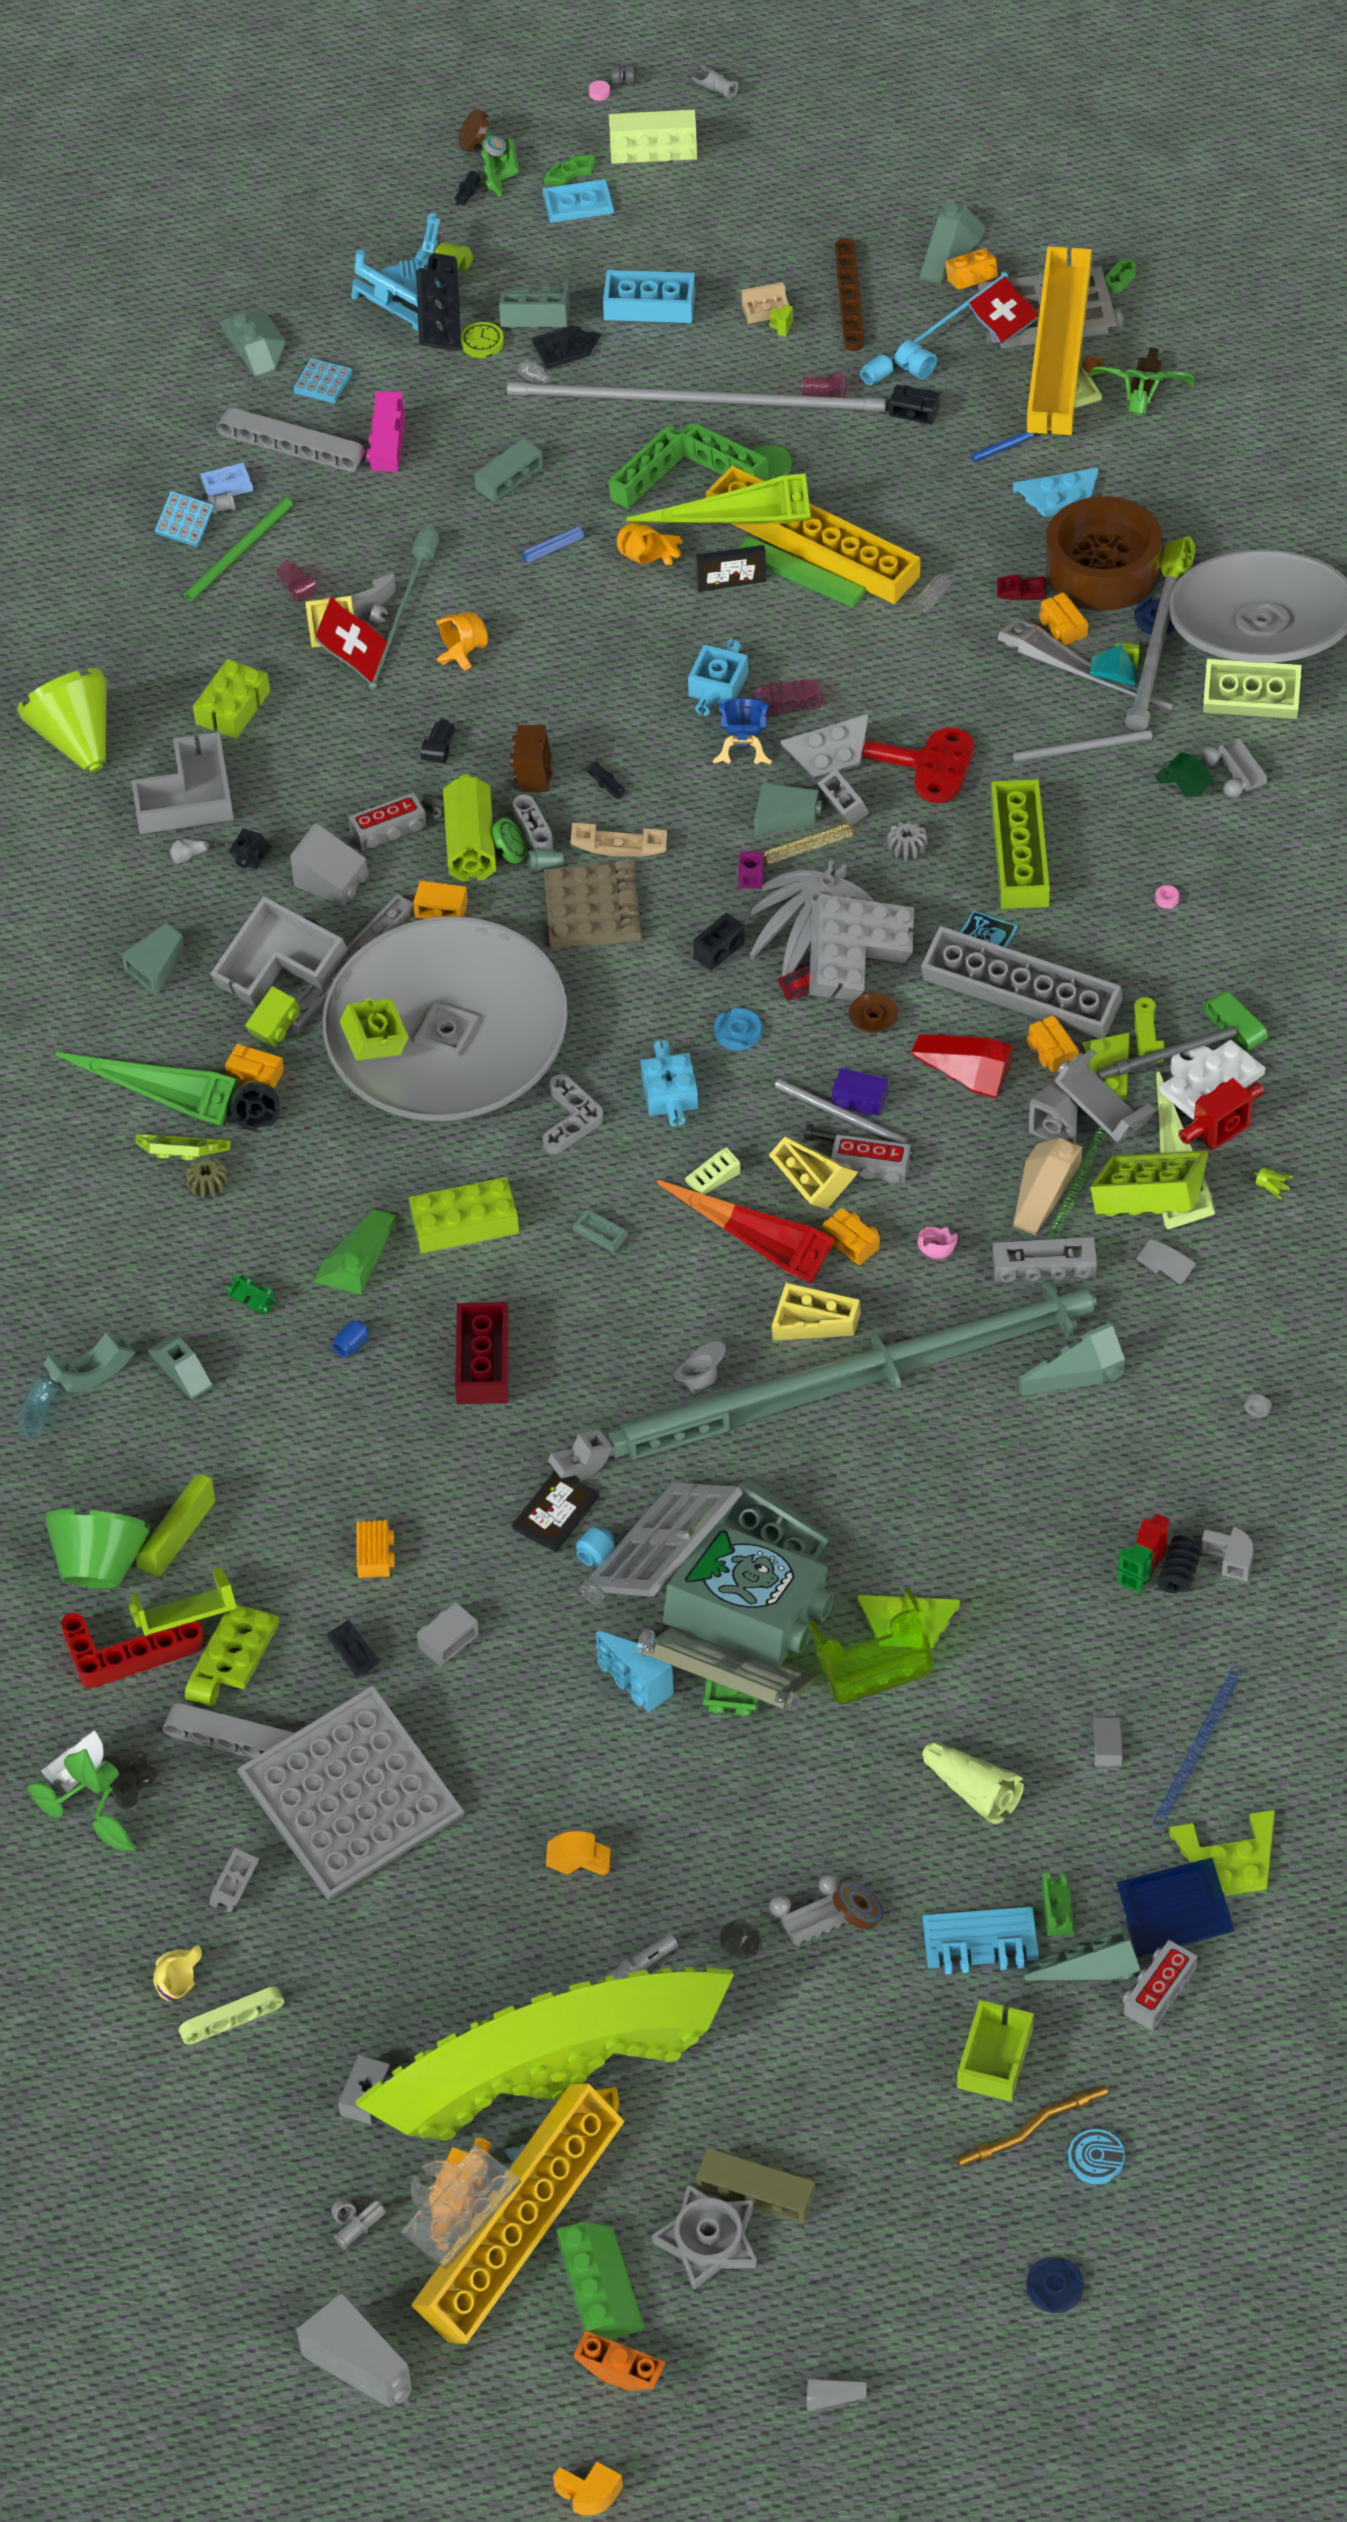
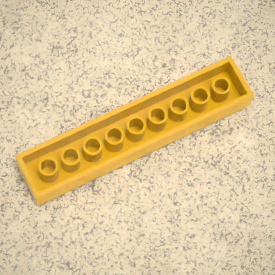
M731 466L706 492V498L764 481L735 466ZM810 503V520L788 522L787 524L730 523L819 568L864 587L866 591L894 605L920 578L919 556Z
M570 2084L411 2304L448 2343H468L625 2122L590 2084Z

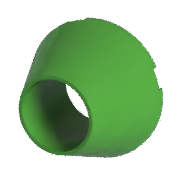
M60 1509L49 1511L45 1514V1523L61 1580L65 1583L81 1587L118 1588L150 1533V1525H147L146 1528L145 1521L116 1513L90 1510L89 1514H75V1509Z

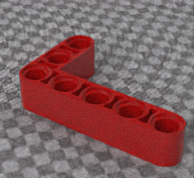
M69 1613L61 1621L66 1646L79 1680L86 1688H95L196 1654L203 1649L205 1644L202 1626L197 1621H193L96 1651L82 1615Z

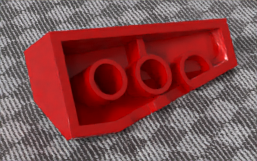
M919 1034L911 1055L933 1069L938 1068L948 1074V1078L953 1081L957 1080L966 1085V1089L971 1092L996 1099L1012 1064L1013 1044L991 1038Z

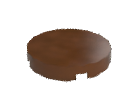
M475 109L467 116L459 133L458 143L460 148L470 152L475 150L473 146L476 143L480 144L488 128V120H486L488 115L486 112Z

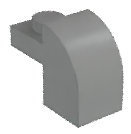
M599 1429L579 1433L572 1449L551 1453L548 1461L560 1478L575 1475L579 1481H582L597 1473L604 1466L612 1446Z
M1234 1527L1231 1536L1220 1531L1205 1530L1202 1538V1552L1224 1557L1223 1576L1248 1581L1253 1560V1543L1249 1536Z

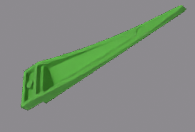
M61 1052L55 1053L59 1058L183 1114L220 1127L223 1126L238 1080L209 1071L130 1063Z

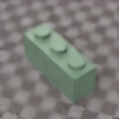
M521 439L474 473L475 489L491 501L496 502L543 467L542 451L525 439Z

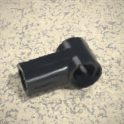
M440 719V721L435 722L429 739L423 741L421 748L422 760L441 764L446 763L449 755V744L455 732V725L446 719Z

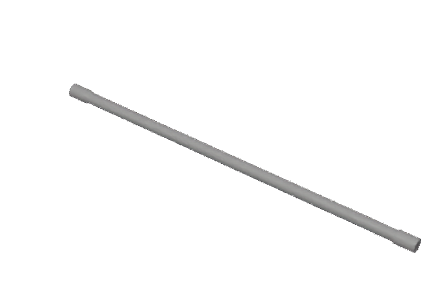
M509 381L507 383V395L520 396L545 395L812 407L885 412L886 398H841L551 385Z

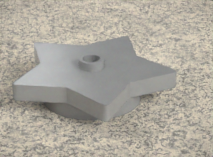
M689 2185L686 2188L681 2211L677 2218L652 2235V2243L682 2260L692 2289L698 2288L720 2269L756 2268V2257L745 2236L753 2211V2201L724 2202L720 2199L709 2198Z

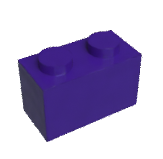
M840 1068L832 1088V1103L843 1109L860 1111L866 1115L880 1116L888 1095V1079Z

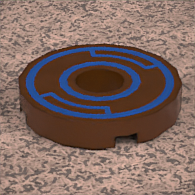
M843 1881L833 1891L832 1899L835 1908L839 1912L842 1910L846 1914L844 1917L846 1921L853 1926L869 1930L883 1919V1909L880 1902L863 1885L853 1881Z

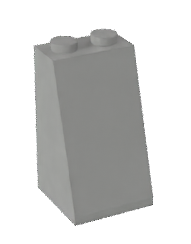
M342 2293L296 2329L300 2351L304 2358L390 2408L395 2403L400 2404L410 2395L412 2387L407 2363Z

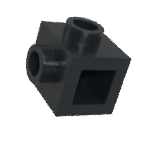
M243 828L232 844L229 853L235 858L234 862L238 866L257 870L271 845L261 833Z

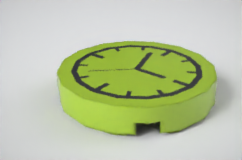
M473 323L461 332V347L471 357L487 358L486 355L492 354L493 356L503 348V331L493 323Z

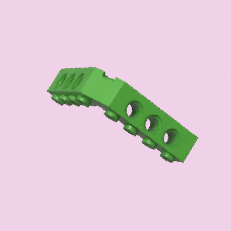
M689 424L687 428L674 430V427H667L659 432L614 474L608 482L611 501L629 509L683 457L689 458L721 475L731 466H735L763 481L769 479L768 460L766 457L698 424Z

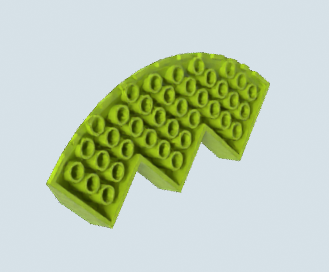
M684 1967L682 1972H672L671 1968H661V1970L654 1971L651 1974L647 1970L629 1972L627 1974L628 1978L615 1980L613 1975L605 1977V1980H599L592 1985L590 1981L569 1986V1992L553 1996L552 1992L531 1998L532 2004L517 2010L514 2009V2006H510L494 2013V2019L470 2024L472 2030L458 2037L453 2033L438 2041V2048L420 2052L414 2056L416 2061L405 2069L403 2066L396 2068L392 2071L394 2077L385 2083L381 2080L355 2101L356 2105L406 2135L442 2141L450 2140L456 2136V2133L463 2126L473 2121L474 2117L483 2108L488 2107L492 2100L500 2093L558 2101L570 2084L584 2083L587 2077L596 2069L602 2067L605 2061L614 2053L666 2062L676 2061L689 2046L697 2043L699 2038L708 2031L734 1973L732 1970L705 1967L703 1972H695L693 1967Z

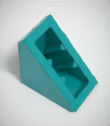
M1119 645L1093 656L1089 674L1135 686L1137 668L1122 645Z

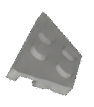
M868 714L782 740L781 744L807 770L812 778L815 780L821 779L835 769L840 773L861 765L869 717Z

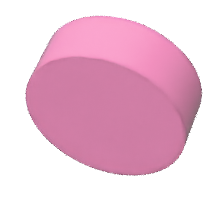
M605 81L592 82L589 85V96L597 101L607 99L610 96L609 84Z
M1170 885L1159 887L1155 892L1156 904L1162 908L1175 907L1179 902V891Z

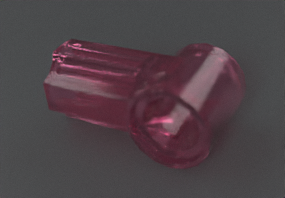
M832 373L827 378L803 377L802 396L845 398L847 378L841 373Z
M286 560L281 563L277 569V575L286 584L295 602L298 603L318 593L317 584L311 575H305L294 562Z

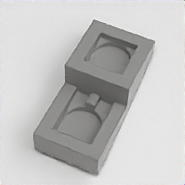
M1151 1239L1136 1258L1154 1273H1158L1161 1270L1180 1285L1196 1265L1194 1261L1182 1253Z

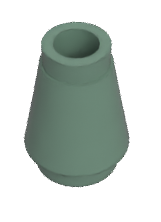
M534 848V850L528 851L527 855L529 870H535V872L563 866L564 862L563 853L552 850Z

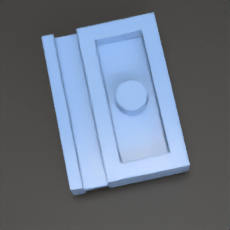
M244 463L200 474L201 482L208 496L212 494L213 496L227 494L230 490L233 496L253 491V486Z

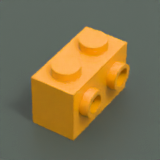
M986 248L945 260L947 279L958 290L998 277L996 257Z

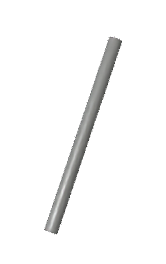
M1146 730L1013 753L1014 762L1150 740L1152 739V731Z
M778 1079L775 1083V1088L888 1141L901 1144L907 1143L908 1139L788 1082Z

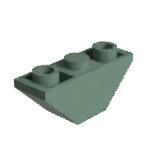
M167 1336L147 1349L150 1356L191 1400H194L213 1387L197 1356L180 1337Z

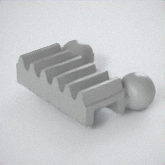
M1240 738L1236 739L1235 745L1225 748L1223 745H1220L1218 749L1208 747L1201 753V760L1205 765L1213 766L1220 759V761L1223 760L1225 767L1228 766V772L1233 774L1234 779H1230L1224 784V792L1228 797L1236 798L1242 791L1247 792L1267 783V775Z
M827 1874L819 1881L820 1891L828 1897L791 1913V1902L787 1897L778 1895L770 1901V1912L774 1916L781 1918V1923L793 1945L798 1946L803 1940L810 1941L814 1935L819 1937L824 1931L828 1933L833 1927L836 1929L840 1928L842 1923L849 1924L844 1918L846 1914L842 1910L840 1912L837 1911L832 1899L833 1891L841 1884L837 1876Z

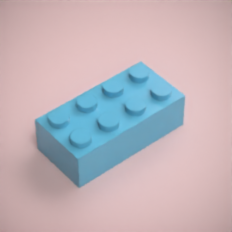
M607 270L603 297L604 320L692 323L695 299V273Z

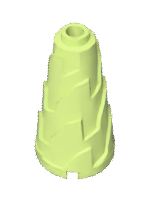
M939 1742L929 1743L924 1748L922 1753L924 1763L933 1769L954 1792L961 1796L989 1822L997 1824L1004 1821L1006 1818L1002 1817L1001 1814L1005 1810L1011 1814L1016 1808L1024 1789V1784L1019 1782L1023 1780L1021 1776Z

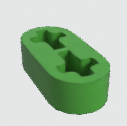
M1130 259L1120 260L1105 276L1108 292H1121L1136 275V263Z

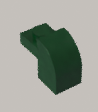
M1180 752L1173 760L1165 762L1161 766V770L1155 775L1160 784L1176 782L1185 797L1202 795L1214 782L1207 768L1200 760L1183 752Z

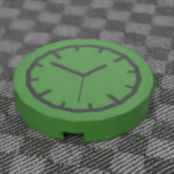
M502 818L495 822L492 826V837L498 849L502 848L504 851L503 857L513 864H518L527 859L528 846L516 824L507 818Z

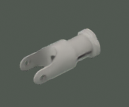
M699 65V67L708 72V76L704 80L691 77L695 83L715 93L720 92L727 99L733 98L738 91V82L727 80L724 78V75L702 65Z

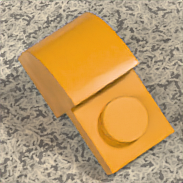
M582 1831L565 1832L547 1842L546 1866L566 1875L582 1867L604 1876L609 1872L611 1848L595 1842V1834Z
M599 2462L595 2463L585 2481L561 2467L557 2469L553 2476L556 2492L565 2499L570 2500L573 2498V2512L581 2515H595L605 2511L612 2505L623 2488L622 2475Z

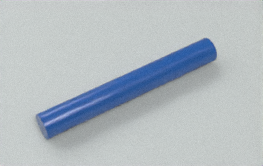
M1027 431L971 454L972 460L978 462L1033 438L1034 434Z

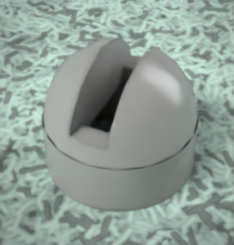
M375 604L369 621L378 624L385 622L386 619L382 616H388L387 609L379 604Z
M339 2199L333 2203L331 2208L332 2215L339 2224H348L352 2221L351 2217L353 2215L356 2216V2209L349 2200ZM344 2207L347 2212L342 2215L340 2209Z

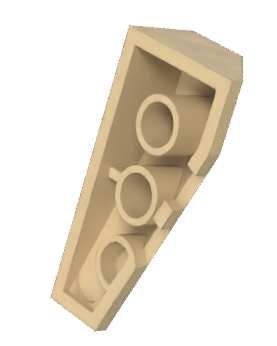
M1062 1138L1038 1143L1025 1162L1013 1223L1014 1227L1033 1235L1038 1233L1082 1164L1081 1146Z

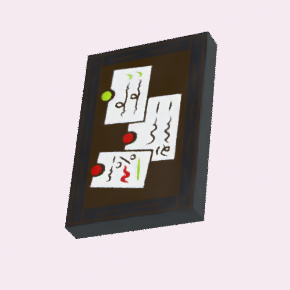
M758 545L697 554L698 591L702 592L766 582L765 546Z
M554 1470L514 1521L512 1528L514 1531L557 1552L599 1498V1492L572 1477L560 1478Z

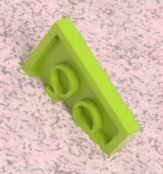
M1129 1033L1082 1042L1084 1054L1092 1049L1096 1052L1088 1064L1089 1068L1096 1075L1097 1070L1112 1066L1116 1061L1128 1060ZM1128 1073L1121 1076L1116 1074L1101 1079L1122 1100L1126 1099Z

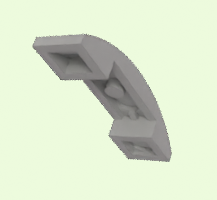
M393 573L373 580V588L351 596L353 612L356 617L372 611L375 604L382 605L396 592L395 576Z

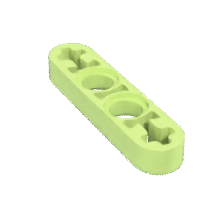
M269 1987L184 2022L179 2027V2033L185 2044H194L278 2010L284 2004V1998L278 1987Z

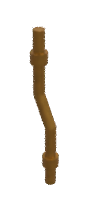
M1101 2085L1086 2092L1084 2090L1075 2092L1068 2099L1042 2108L1016 2134L990 2144L987 2142L975 2146L974 2150L956 2156V2163L959 2167H962L977 2160L983 2162L991 2159L993 2154L1022 2144L1048 2118L1073 2108L1081 2109L1089 2106V2102L1107 2096L1108 2090L1105 2085Z

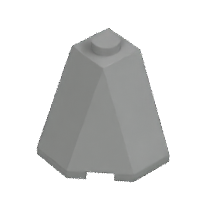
M1055 1077L1030 1101L1029 1133L1048 1141L1062 1138L1076 1144L1078 1104L1054 1082L1057 1078Z

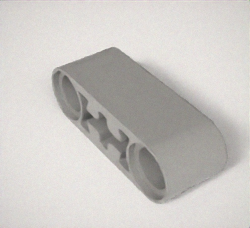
M526 794L517 796L513 800L514 820L530 850L538 848L553 851L552 832L534 799Z

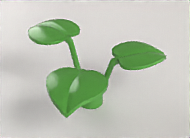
M1099 366L1094 367L1088 375L1090 377L1098 374H1114L1123 377L1126 383L1127 400L1130 401L1128 413L1146 415L1147 404H1150L1151 397L1159 381L1164 378L1180 380L1192 387L1195 384V378L1191 374L1177 371L1154 373L1130 369L1124 372L1112 367ZM1129 376L1141 378L1139 390H1134L1133 394L1131 393ZM1144 380H1155L1148 396H1146L1147 392L1143 391Z
M87 1749L69 1754L64 1759V1765L68 1773L76 1781L82 1782L65 1795L56 1797L54 1791L43 1783H31L27 1787L28 1792L38 1807L49 1816L59 1818L64 1814V1809L60 1803L85 1786L95 1793L104 1792L95 1813L97 1820H94L92 1823L95 1832L103 1842L116 1849L128 1851L134 1850L137 1847L131 1842L126 1831L118 1821L108 1815H102L107 1797L112 1791L110 1785L119 1776L118 1770L107 1761H103L95 1769Z

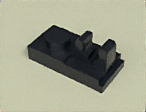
M349 1619L327 1633L329 1641L357 1679L379 1665L380 1660Z

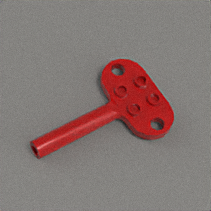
M943 728L932 733L925 747L920 750L865 740L862 758L915 769L914 788L917 795L931 803H944L955 798L962 788L973 757V741L971 736L963 730ZM949 738H957L958 741L951 742V741H949V740H947V739H949ZM938 789L940 792L932 793L929 790Z

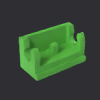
M1042 1873L1041 1888L1047 1936L1075 1934L1067 1876L1062 1873L1060 1880L1053 1881L1050 1873Z

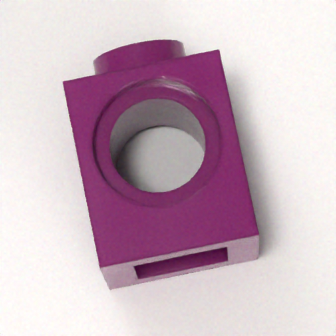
M739 851V888L762 889L763 852Z

